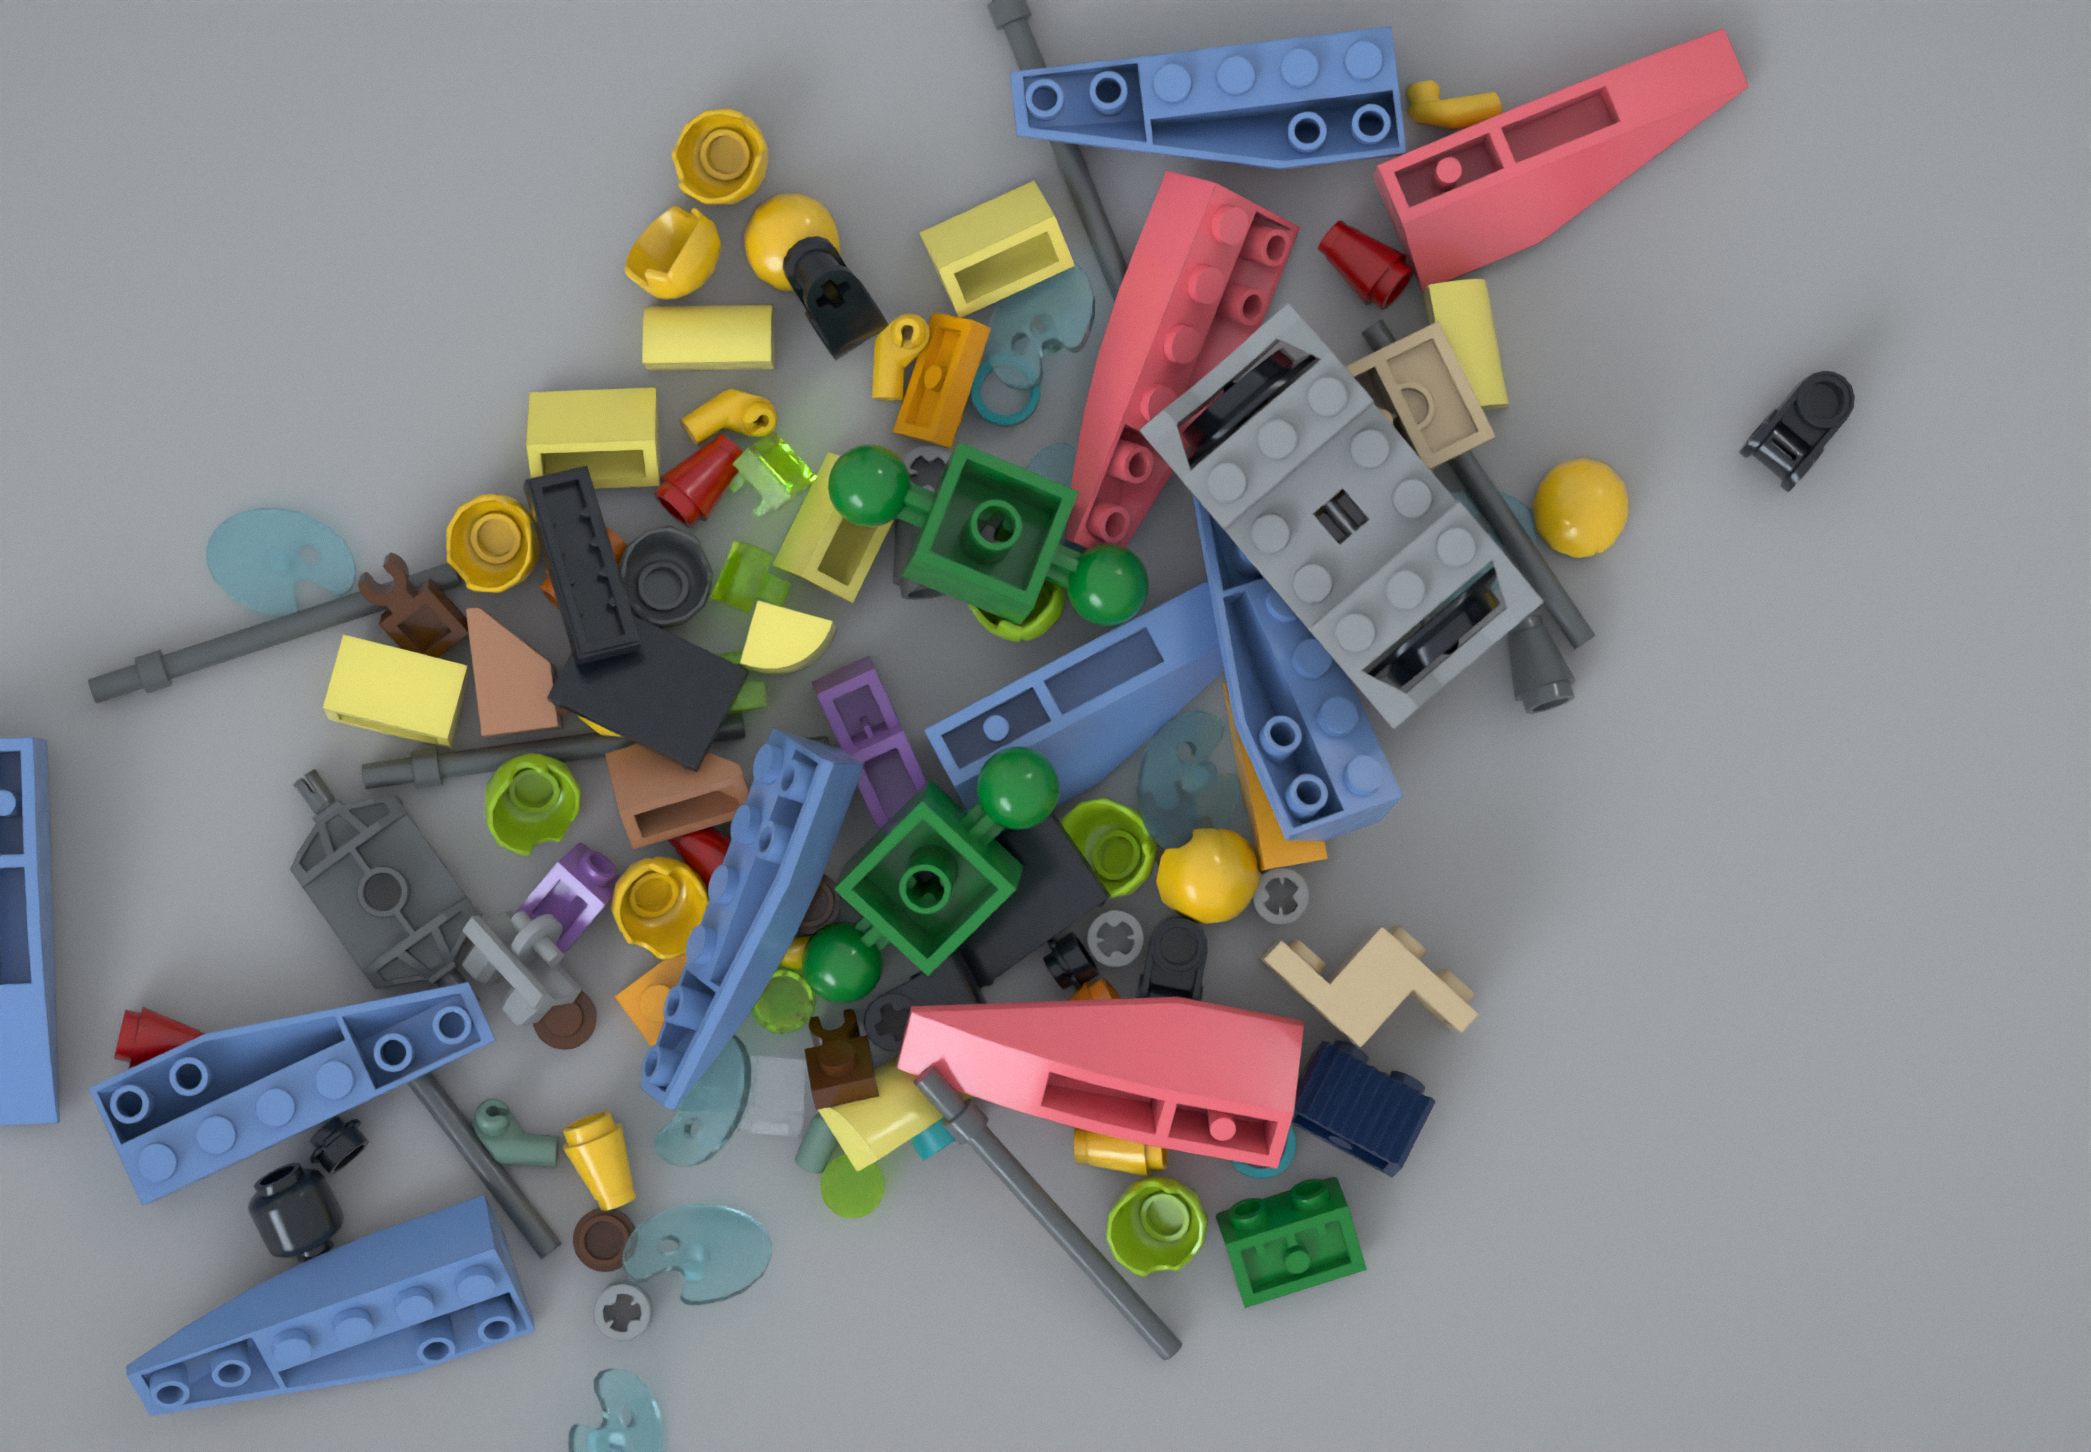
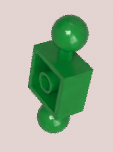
M961 442L957 444L945 464L935 492L912 483L907 467L901 458L893 451L880 445L866 444L853 447L843 453L831 469L828 480L830 500L836 511L848 522L862 527H877L898 518L920 527L901 576L1018 625H1021L1033 610L1044 580L1067 588L1068 598L1075 611L1085 620L1101 626H1115L1130 620L1141 610L1147 599L1149 590L1147 571L1139 557L1129 549L1116 544H1099L1080 553L1059 544L1079 491ZM984 525H989L996 529L994 532L996 543L988 542L979 533Z
M1010 747L995 753L985 762L977 780L978 801L967 812L930 779L843 866L834 890L855 908L862 917L856 923L840 921L827 924L818 929L809 938L802 954V971L809 987L818 996L834 1003H851L864 998L873 991L882 976L884 966L882 950L890 942L922 972L929 976L1017 889L1024 866L1000 845L995 838L1005 828L1020 830L1034 827L1043 822L1052 813L1060 793L1059 778L1052 763L1040 752L1027 747ZM920 871H930L938 875L940 880L933 877L924 882L918 876Z

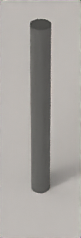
M430 1072L407 1083L538 1256L543 1259L562 1243L504 1167L495 1161L479 1140L474 1128Z

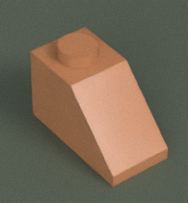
M479 607L466 609L481 736L496 738L564 729L562 714H570L572 712L554 706L547 698L558 678L556 666L486 611Z
M637 743L605 754L618 811L633 850L732 821L737 809L745 804L749 793L740 764L707 752L697 772L685 769L681 764Z

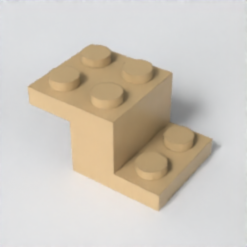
M1439 321L1345 366L1374 400L1375 406L1431 471L1496 437ZM1341 491V492H1340L1339 494H1337L1334 498H1335L1336 500H1338V499H1340L1345 493H1344L1343 491ZM1321 508L1314 514L1315 517H1319L1324 510Z
M1399 925L1398 927L1393 926L1389 932L1383 926H1374L1326 980L1319 974L1327 965L1300 940H1294L1289 947L1282 940H1275L1259 958L1263 964L1349 1042L1358 1047H1362L1409 994L1415 997L1446 1027L1454 1032L1463 1033L1479 1015L1468 1004L1475 994L1447 969L1445 971L1441 969L1437 974H1434L1420 961L1427 953V950Z

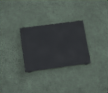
M634 615L632 616L641 642L638 651L576 665L573 653H571L547 697L549 702L558 708H564L677 762L685 769H691L695 772L698 771L749 676V670L745 669L741 664L730 662Z
M1053 811L1048 818L1034 827L1020 830L1008 829L995 839L1024 867L1017 889L953 952L955 953L960 950L980 989L984 986H991L998 976L1094 908L1104 906L1106 900L1111 897Z

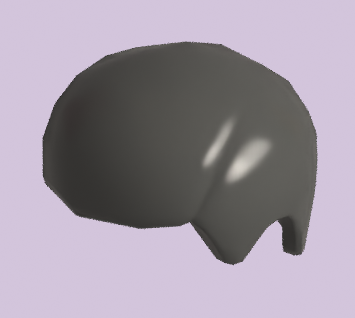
M672 526L645 530L626 546L617 564L632 615L661 629L686 624L706 605L712 587L713 570L702 549L701 541L690 533Z

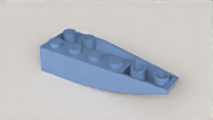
M1392 26L1010 72L1017 137L1275 170L1400 156L1406 153Z
M1192 493L1234 724L1285 839L1293 841H1327L1380 822L1403 798V794L1351 679Z
M1208 581L926 728L924 731L966 810L968 811L978 801L977 780L985 762L995 753L1010 747L1019 746L1034 749L1043 754L1052 763L1060 783V793L1055 808L1100 784L1224 672ZM1005 828L998 836L1007 831L1009 828Z
M773 728L767 744H764L758 751L753 765L754 780L746 802L737 809L731 823L730 833L732 839L723 864L719 865L713 872L709 882V901L700 925H697L692 930L686 945L687 961L678 985H675L670 990L665 1000V1020L656 1044L649 1048L642 1063V1082L640 1088L661 1106L674 1110L717 1059L759 1000L789 949L820 885L864 767L862 762L841 749Z
M35 737L0 738V1125L60 1123L47 740Z
M470 982L206 1033L88 1089L143 1206L156 1202L497 1040Z
M482 1195L363 1236L302 1262L241 1293L185 1326L127 1365L126 1373L149 1415L155 1416L416 1373L536 1330L506 1237L486 1196Z

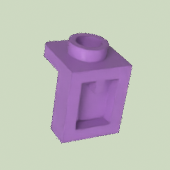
M578 843L555 864L515 913L524 910L532 920L544 914H553L563 926L562 934L555 945L564 954L612 901L614 886L620 876L616 873L614 865L606 856L597 851L590 850L583 843Z

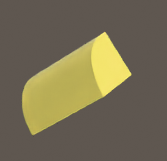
M1035 180L919 232L940 281L960 318L1075 266L1056 217Z
M1465 279L1428 285L1423 292L1428 326L1439 321L1482 410L1488 411L1508 407V395L1486 280Z
M774 305L645 306L642 363L648 371L775 369Z
M656 387L529 392L526 447L530 477L535 478L587 466L594 489L660 486V437Z
M828 452L772 566L823 591L853 603L894 519L881 526L862 527L848 522L836 511L830 500L828 480L834 463L841 455Z
M757 600L740 663L748 670L769 675H784L800 671L814 663L825 653L835 637L837 627L833 621Z
M343 634L323 709L328 720L452 751L466 693L468 666Z
M899 1053L875 1068L879 1096L818 1109L857 1172L878 1161L943 1118L942 1114L913 1083L917 1076L897 1068ZM956 1091L964 1101L974 1098V1096Z

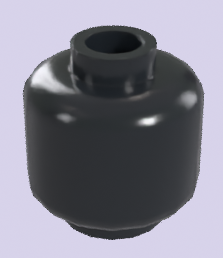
M291 1163L269 1172L255 1183L256 1193L249 1202L248 1211L267 1249L273 1256L280 1258L296 1256L298 1261L302 1263L332 1249L334 1244L331 1237L341 1228L344 1216L325 1177L319 1170L302 1169L300 1163Z

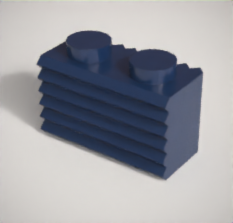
M1322 1040L1311 1054L1297 1081L1295 1107L1291 1124L1393 1178L1402 1169L1436 1101L1432 1097L1423 1094L1425 1086L1414 1077L1400 1071H1391L1388 1075L1385 1072L1379 1071L1374 1066L1367 1065L1369 1057L1358 1047L1341 1040H1335L1333 1045Z

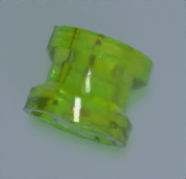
M786 969L775 971L759 1000L752 1008V1014L759 1025L770 1032L785 1034L797 1031L807 1024L814 1014L816 1005L815 992L811 989L805 977L798 972Z

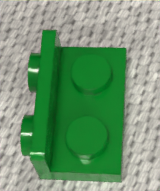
M1336 1177L1323 1180L1308 1179L1296 1184L1291 1190L1263 1199H1244L1234 1204L1230 1209L1217 1213L1215 1216L1244 1308L1367 1270L1349 1206Z

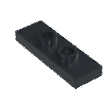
M583 466L526 479L523 486L576 665L638 651L641 642L588 467Z

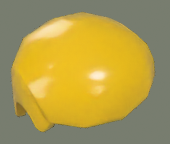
M730 108L704 110L687 122L671 153L679 179L678 187L683 193L711 206L735 205L754 194L766 178L769 165V150L760 127L752 118Z
M802 192L776 193L757 205L745 227L743 237L745 254L756 276L780 292L794 291L783 271L784 257L794 244L807 237L819 236L828 239L840 254L841 243L831 212L822 203Z
M679 206L667 209L638 237L626 257L625 274L642 289L657 298L678 299L701 288L714 274L722 244L715 223L703 215L697 208H692L690 210L691 213Z
M1588 457L1560 462L1553 466L1541 480L1532 503L1536 532L1552 550L1574 558L1591 557L1594 554L1603 553L1620 536L1629 518L1630 500L1625 482L1609 464Z
M478 495L458 507L446 528V561L466 582V588L472 591L503 592L525 581L540 560L541 545L532 515L519 501L509 495Z
M1194 829L1192 831L1193 837L1186 845L1180 848H1168L1161 856L1156 883L1162 902L1177 914L1196 923L1210 924L1230 921L1248 906L1260 883L1261 873L1253 845L1240 834L1230 829Z
M663 856L644 858L630 865L615 883L610 909L619 931L623 932V937L627 943L636 944L649 950L658 959L668 960L686 954L688 938L692 930L697 925H700L709 901L708 889L698 873L686 863Z

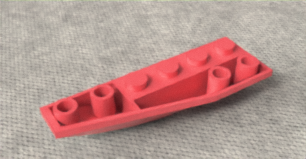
M1723 28L1571 85L1377 165L1373 179L1411 268L1414 269V276L1421 292H1424L1430 284L1449 282L1539 244L1746 90L1749 85Z
M1166 170L1120 285L1099 349L1084 409L1074 463L1071 488L1079 491L1067 521L1066 540L1086 549L1099 544H1116L1126 548L1174 472L1139 430L1200 381L1261 327L1299 232V226L1218 183ZM1224 389L1206 407L1178 428L1185 453L1190 444L1182 433L1223 394Z
M1181 997L911 1006L897 1060V1068L918 1076L923 1070L933 1066L956 1091L1083 1130L1151 1146L1278 1169L1294 1114L1304 1025L1303 1020Z

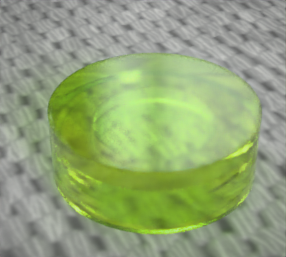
M844 1154L834 1159L823 1172L820 1183L821 1195L825 1204L835 1214L845 1218L863 1217L871 1213L882 1200L885 1190L884 1176L880 1167L875 1162L857 1172L847 1155Z

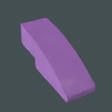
M867 656L812 681V685L842 751L864 764L857 785L879 831L927 781L870 656Z

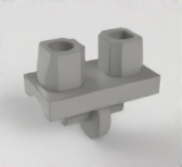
M520 910L515 914L512 911H506L489 920H483L480 916H472L462 931L473 943L462 966L476 981L485 985L499 983L502 977L512 985L501 1002V1009L514 1024L521 1026L538 1023L552 1006L573 1003L582 990L579 984L559 964L564 954L555 943L562 934L563 926L553 914H544L534 920L524 910Z

